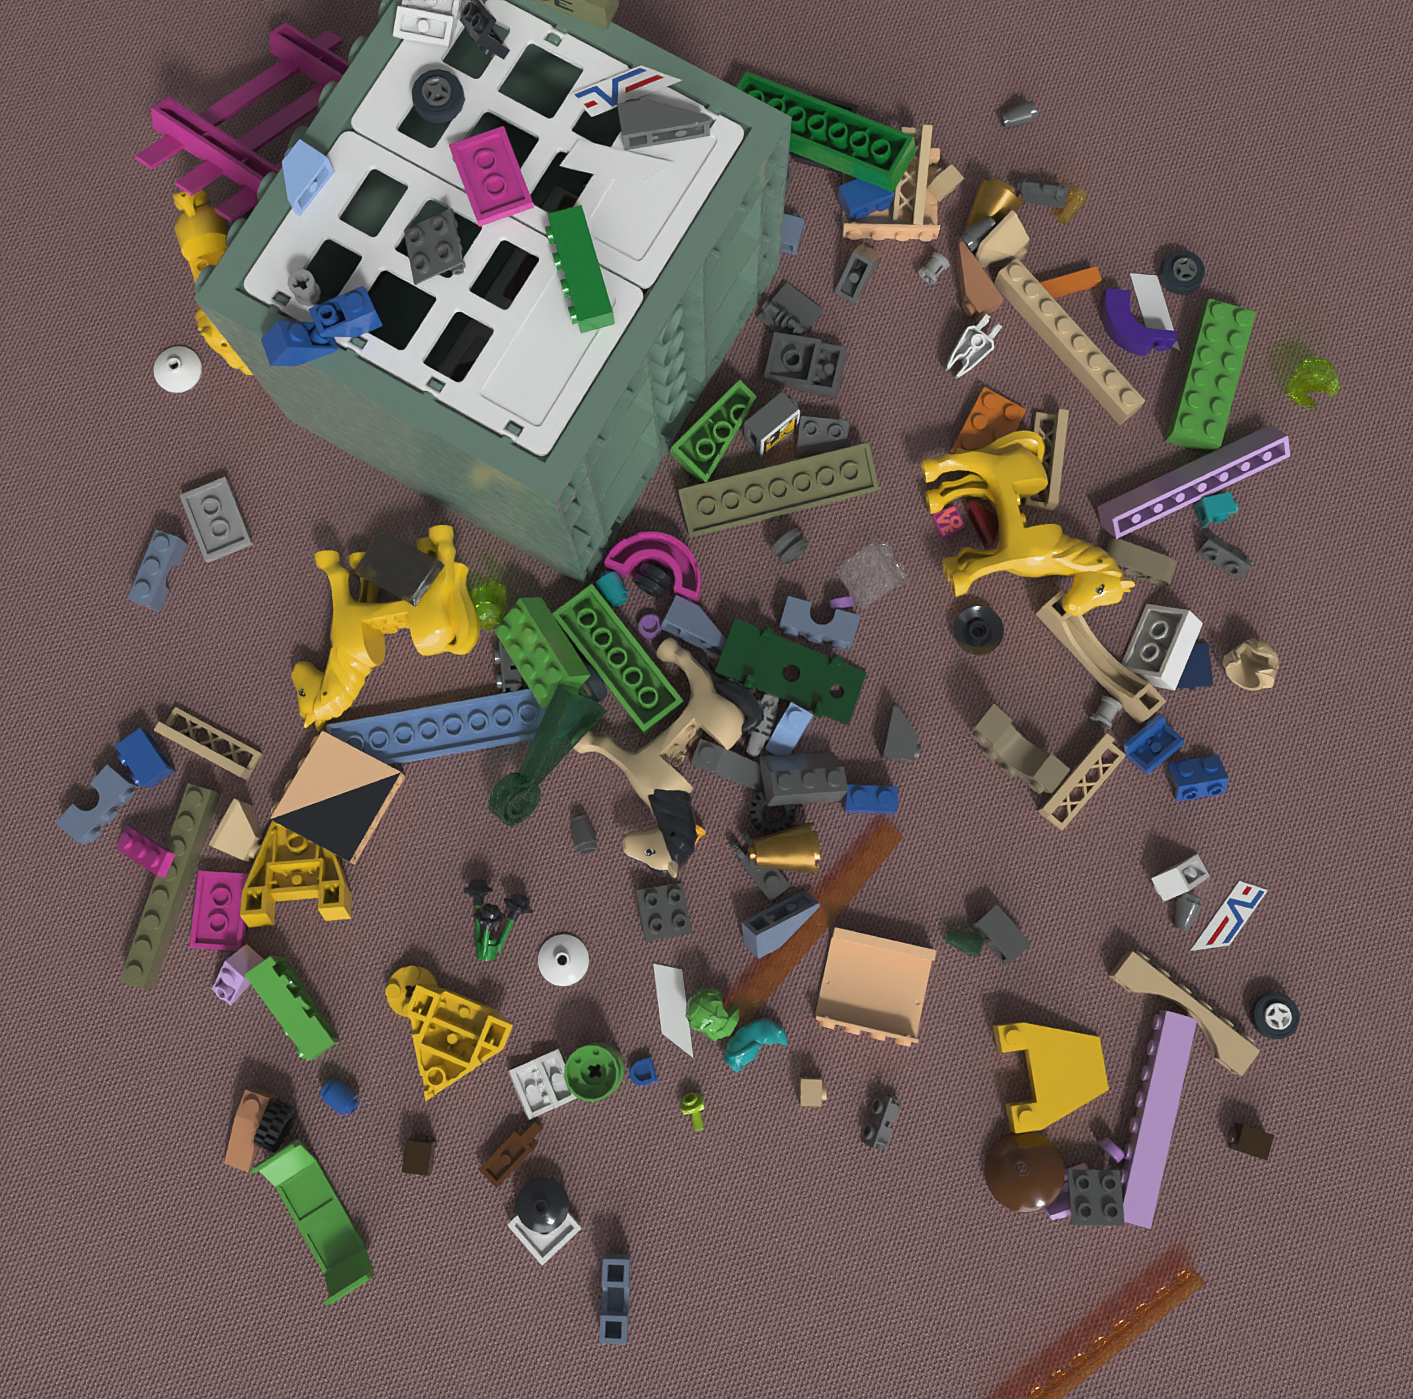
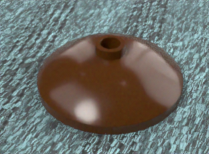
M1030 1131L1012 1132L998 1139L990 1148L985 1160L984 1175L991 1194L1000 1204L1015 1212L1033 1213L1045 1209L1057 1199L1064 1185L1065 1168L1059 1151L1044 1136ZM1020 1164L1027 1165V1170L1023 1173L1017 1169Z

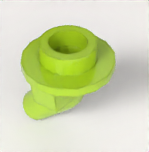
M688 1093L680 1101V1110L683 1114H691L694 1131L703 1130L701 1110L705 1109L704 1097L700 1093Z

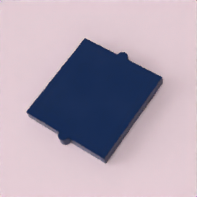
M1208 643L1194 644L1176 689L1189 688L1194 690L1198 687L1214 686Z

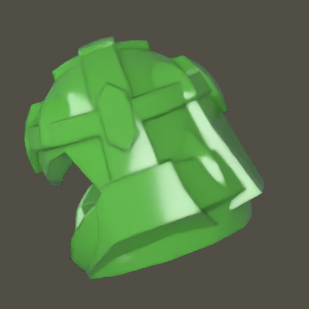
M703 987L692 994L687 1001L685 1017L690 1027L695 1031L698 1030L713 1041L725 1036L729 1037L739 1020V1006L733 1004L728 1009V1012H726L723 1008V994L715 988Z

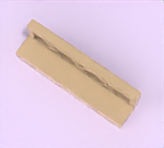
M923 124L921 128H901V131L904 133L920 136L919 145L915 147L916 151L918 150V157L915 155L913 157L917 164L916 170L910 175L905 171L904 176L906 178L902 182L900 180L895 189L892 224L923 225L933 125ZM916 174L915 182H914L911 177H913V176ZM907 181L914 187V194L908 199L900 192L901 186ZM901 198L903 203L899 206V201ZM912 199H913V207H912V205L909 203V201H911ZM905 205L912 212L911 221L898 220V211Z
M1059 409L1056 415L1035 413L1033 432L1040 435L1050 448V453L1042 460L1044 468L1048 471V485L1042 490L1045 494L1044 502L1031 501V496L1025 498L1024 507L1053 511L1058 505L1069 410ZM1040 420L1052 421L1053 430L1045 434L1039 427Z
M177 707L173 709L165 724L158 722L154 728V731L246 780H248L262 756V753ZM179 715L186 718L187 729L177 731L172 728ZM192 722L198 725L193 727ZM205 728L208 731L210 740L199 743L196 741L194 731ZM213 733L220 737L214 738ZM229 741L231 751L224 754L218 753L215 742ZM234 744L240 747V749L235 750ZM248 751L253 754L247 767L239 764L238 753Z
M1108 733L1099 738L1038 810L1041 815L1060 831L1068 825L1126 756L1112 743L1115 739ZM1107 748L1117 756L1112 764H1102L1101 755ZM1108 767L1106 771L1103 773L1102 768ZM1090 768H1098L1099 779L1093 783H1086L1085 774ZM1086 786H1092L1087 792ZM1074 787H1082L1083 798L1080 801L1070 802L1069 793ZM1066 805L1067 817L1060 822L1051 814L1058 806ZM1070 805H1076L1071 811Z

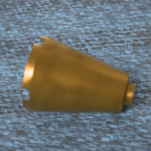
M984 176L980 181L965 229L986 219L988 216L998 225L1011 210L1016 212L1024 202L1023 196L1020 194L1017 198L1013 194L1015 189L1004 181L995 177H991L988 181L987 176Z
M807 822L754 839L752 845L748 846L749 860L754 861L755 866L818 873L820 866L815 867V860H820V849L817 830H811L815 826L814 822Z

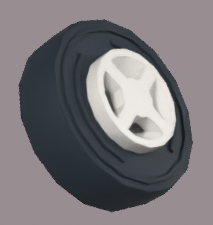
M1266 993L1259 996L1253 1003L1250 1011L1251 1022L1254 1028L1262 1036L1269 1039H1284L1291 1036L1297 1030L1300 1022V1014L1296 1003L1281 993Z

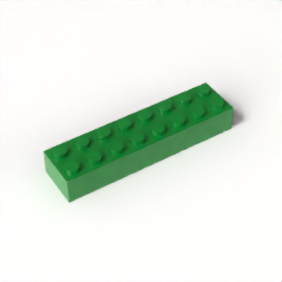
M745 71L736 87L792 117L790 152L892 193L916 154L914 136L753 73Z

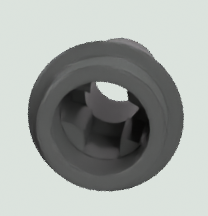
M1024 100L1001 114L1004 128L1031 124L1033 120L1038 119L1033 100L1028 102Z
M988 216L986 219L965 229V233L960 237L967 247L973 251L979 248L980 243L997 224Z
M581 815L573 818L574 849L577 850L579 855L589 854L598 850L597 844L599 842L587 816Z
M1186 892L1181 894V897L1177 898L1173 927L1189 932L1190 927L1203 907L1201 905L1202 898Z

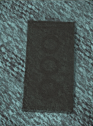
M381 531L353 572L416 607L445 565L439 560Z

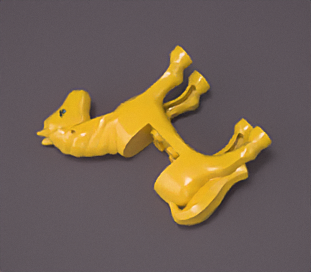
M180 189L172 193L174 204L181 213L175 219V234L182 254L189 262L196 284L201 271L211 264L217 266L227 251L226 239L230 227L225 218L215 212V207H212V202L204 190L201 189L190 196L187 192ZM198 305L195 319L198 330L201 331L200 335L204 336L208 345L219 353L232 368L240 369L246 375H253Z
M1026 430L1016 431L978 450L967 451L956 448L955 454L945 453L936 458L927 457L921 459V470L925 483L935 481L942 473L962 470L977 473H970L953 482H942L938 489L925 491L929 514L940 512L946 504L957 498L972 496L988 500L995 508L999 521V541L996 549L977 550L966 547L962 548L956 556L942 559L946 581L951 583L954 597L967 593L970 585L976 579L997 571L1005 570L1017 576L1037 578L1046 575H1065L1074 578L1072 587L1063 598L1062 607L1066 613L1072 616H1081L1097 606L1118 603L1122 599L1124 592L1131 591L1129 588L1134 587L1135 582L1124 577L1117 561L1108 552L1083 540L1070 538L1063 534L1061 526L1057 524H1044L1027 528L1024 513L1020 514L1018 507L1020 499L1037 494L1048 485L1047 474L1042 464L1045 444L1042 437L1035 432Z
M433 526L428 529L429 537L416 541L418 554L425 558L430 569L431 578L422 591L400 601L376 603L378 590L382 583V574L373 567L374 557L372 553L357 552L348 556L350 567L357 571L361 582L358 601H355L350 595L349 571L340 565L339 553L333 550H324L314 554L317 568L327 573L331 584L333 618L330 640L332 648L329 653L325 673L317 669L311 662L305 661L296 663L291 671V679L297 691L299 715L305 719L304 728H307L315 721L316 730L320 732L323 730L327 720L341 716L344 710L352 705V702L357 698L365 684L366 676L372 671L371 668L377 667L384 662V633H396L398 629L405 627L410 629L413 643L422 656H432L446 651L465 655L476 645L480 634V623L466 585L469 568L461 562L454 561L456 549L453 544L454 533L452 526Z

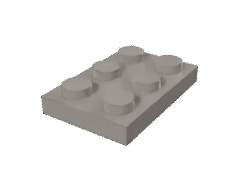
M226 477L179 495L203 558L207 563L253 545L238 503Z

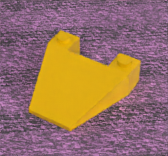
M272 821L242 890L240 916L247 926L274 925L277 901L318 898V910L325 921L351 919L352 894L338 856Z
M1024 1022L993 1025L998 1052L1025 1050L1033 1100L1005 1104L1010 1131L1021 1133L1042 1130L1109 1090L1100 1037Z

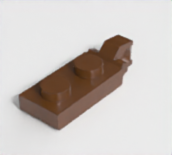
M537 1120L527 1130L521 1126L479 1168V1171L498 1188L535 1149L534 1147L538 1142L534 1138L544 1127Z

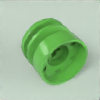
M593 1042L578 1048L569 1056L564 1069V1079L567 1088L572 1094L583 1101L593 1102L604 1099L620 1086L625 1074V1064L622 1055L615 1047L605 1042ZM599 1064L601 1066L599 1071L602 1074L599 1073L595 1076L593 1074L594 1068L592 1066H596Z

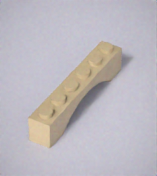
M1061 590L1036 615L1111 696L1122 705L1125 711L1138 724L1142 723L1167 701L1149 682L1125 668L1103 647L1088 627L1082 615L1072 616L1064 611L1062 605L1066 594Z
M1126 951L1108 976L1128 992L1155 994L1183 1008L1192 1018L1197 1019V1024L1203 1031L1209 1044L1212 1058L1231 1073L1242 1076L1260 1052L1254 1046L1255 1041L1244 1033L1239 1035L1232 1029L1234 1025L1222 1016L1220 1018L1216 1017L1211 1013L1213 1009L1202 1000L1197 1002L1190 996L1192 992L1180 983L1175 985L1169 980L1171 976L1160 967L1156 969L1148 963L1149 958L1139 951Z

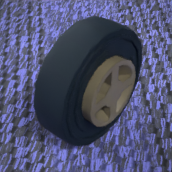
M582 661L590 676L579 690L585 697L594 703H598L607 696L604 681L593 667Z

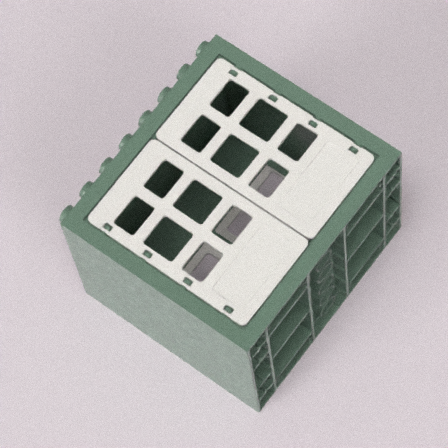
M383 0L378 12L379 23L369 38L360 36L354 42L348 58L349 68L339 83L333 80L326 84L318 102L319 113L309 128L301 126L293 133L288 145V149L294 147L300 139L328 157L334 170L333 175L302 215L298 216L295 214L287 198L283 167L279 173H268L260 183L257 193L259 203L249 218H239L231 226L226 239L228 249L217 266L208 265L199 274L195 284L196 297L194 300L289 420L586 587L779 268L792 117L613 22L610 23L607 30L532 0H481L496 18L492 28L510 49V52L503 60L495 54L491 58L478 48L479 44L470 38V33L460 22L462 10L471 0H462L460 15L450 48L394 37L393 31L397 7L401 6L402 0ZM640 65L682 81L640 97L637 100L648 99L709 116L710 136L625 150L673 162L635 184L560 166L578 140L624 150L618 108L615 107L591 117L570 94ZM441 69L449 71L458 78L463 87L465 101L462 111L456 118L448 122L434 123L427 121L418 114L412 100L414 82L421 74L429 70ZM504 126L534 208L479 227L449 145ZM567 197L576 201L573 207L579 205L583 207L615 321L614 325L585 333L580 332L578 323L572 325L568 307L573 306L570 296L564 297L560 280L565 279L563 270L557 271L552 253L557 252L555 243L549 244L545 226L550 225L548 214L556 212ZM452 208L454 219L458 223L456 229L461 239L462 259L466 264L464 273L454 275L451 270H447L415 285L404 230ZM529 255L538 257L539 262L514 301L512 302L505 298L504 293ZM305 269L313 275L315 283L321 290L319 302L315 305L308 307L300 305L296 301L294 294L288 286V278L294 271ZM364 285L383 326L358 337H334L338 347L336 352L298 366H270L261 339L277 321L314 322L309 308ZM478 338L486 341L487 344L462 382L453 381L451 379L452 375L473 342Z

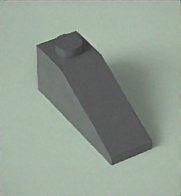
M629 99L624 103L617 104L624 150L710 136V120L708 115L648 99Z
M700 739L691 761L693 767L755 791H763L764 785L759 763Z

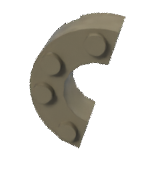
M992 704L972 728L971 736L984 748L982 753L990 760H997L1002 764L1001 769L1010 777L1016 775L1027 782L1035 792L1039 794L1043 791L1053 793L1070 769L1052 753L1045 752L1026 740L1013 727V720L995 704Z

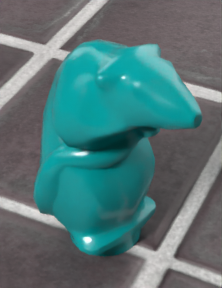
M768 1018L753 1020L742 1026L729 1039L724 1050L725 1055L722 1059L736 1073L739 1070L743 1072V1066L754 1060L762 1044L772 1045L778 1042L787 1046L788 1038L786 1032L780 1024L774 1023Z

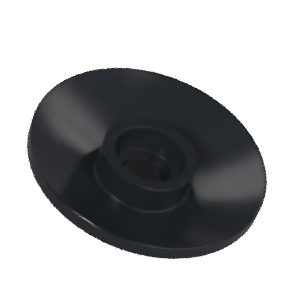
M969 607L961 612L955 621V640L964 651L970 654H988L994 651L1003 639L1004 627L1002 620L997 613L987 607ZM973 629H980L981 636H975Z
M550 1178L531 1180L521 1189L517 1197L516 1210L518 1217L525 1227L534 1232L546 1233L555 1230L564 1222L569 1211V1198L566 1190L560 1183ZM538 1202L546 1204L547 1208L545 1211L538 1210Z

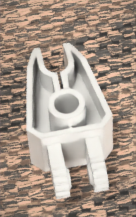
M985 314L976 326H969L962 332L949 355L945 371H948L956 360H960L963 364L954 377L955 379L971 370L994 349V341L992 339L1002 326L998 323L990 330L988 336L984 334L981 329L989 322L990 316L988 314Z

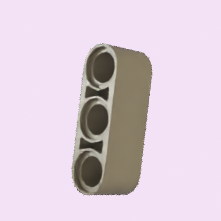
M1116 538L1109 539L1105 550L1117 561L1122 573L1161 587L1170 586L1178 564L1171 557Z

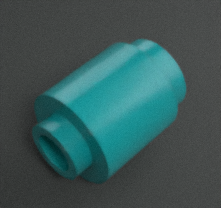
M606 570L597 576L598 580L595 584L611 608L619 607L629 600L627 596L628 591L616 571Z

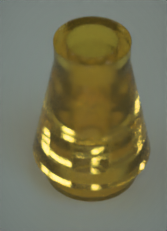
M1071 186L1065 206L1059 209L1056 219L1067 225L1085 205L1087 193L1079 187Z

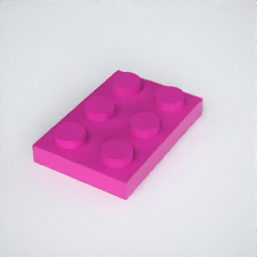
M504 126L449 145L479 227L534 208Z
M198 871L189 948L238 951L244 946L246 923L240 916L242 890L249 874Z

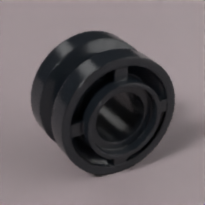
M642 563L639 568L642 574H635L632 581L643 592L653 597L662 598L665 594L663 586H669L672 579L659 567Z

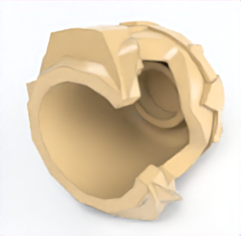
M1251 638L1239 644L1234 650L1224 656L1223 666L1226 669L1227 676L1233 683L1250 691L1272 688L1276 669H1278L1279 658L1274 647L1270 646L1266 640L1258 641L1255 638Z

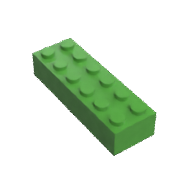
M1210 298L1201 308L1165 442L1207 454L1216 451L1221 446L1256 311Z
M592 584L552 613L561 629L588 664L596 670L604 681L605 686L644 736L684 706L683 699Z

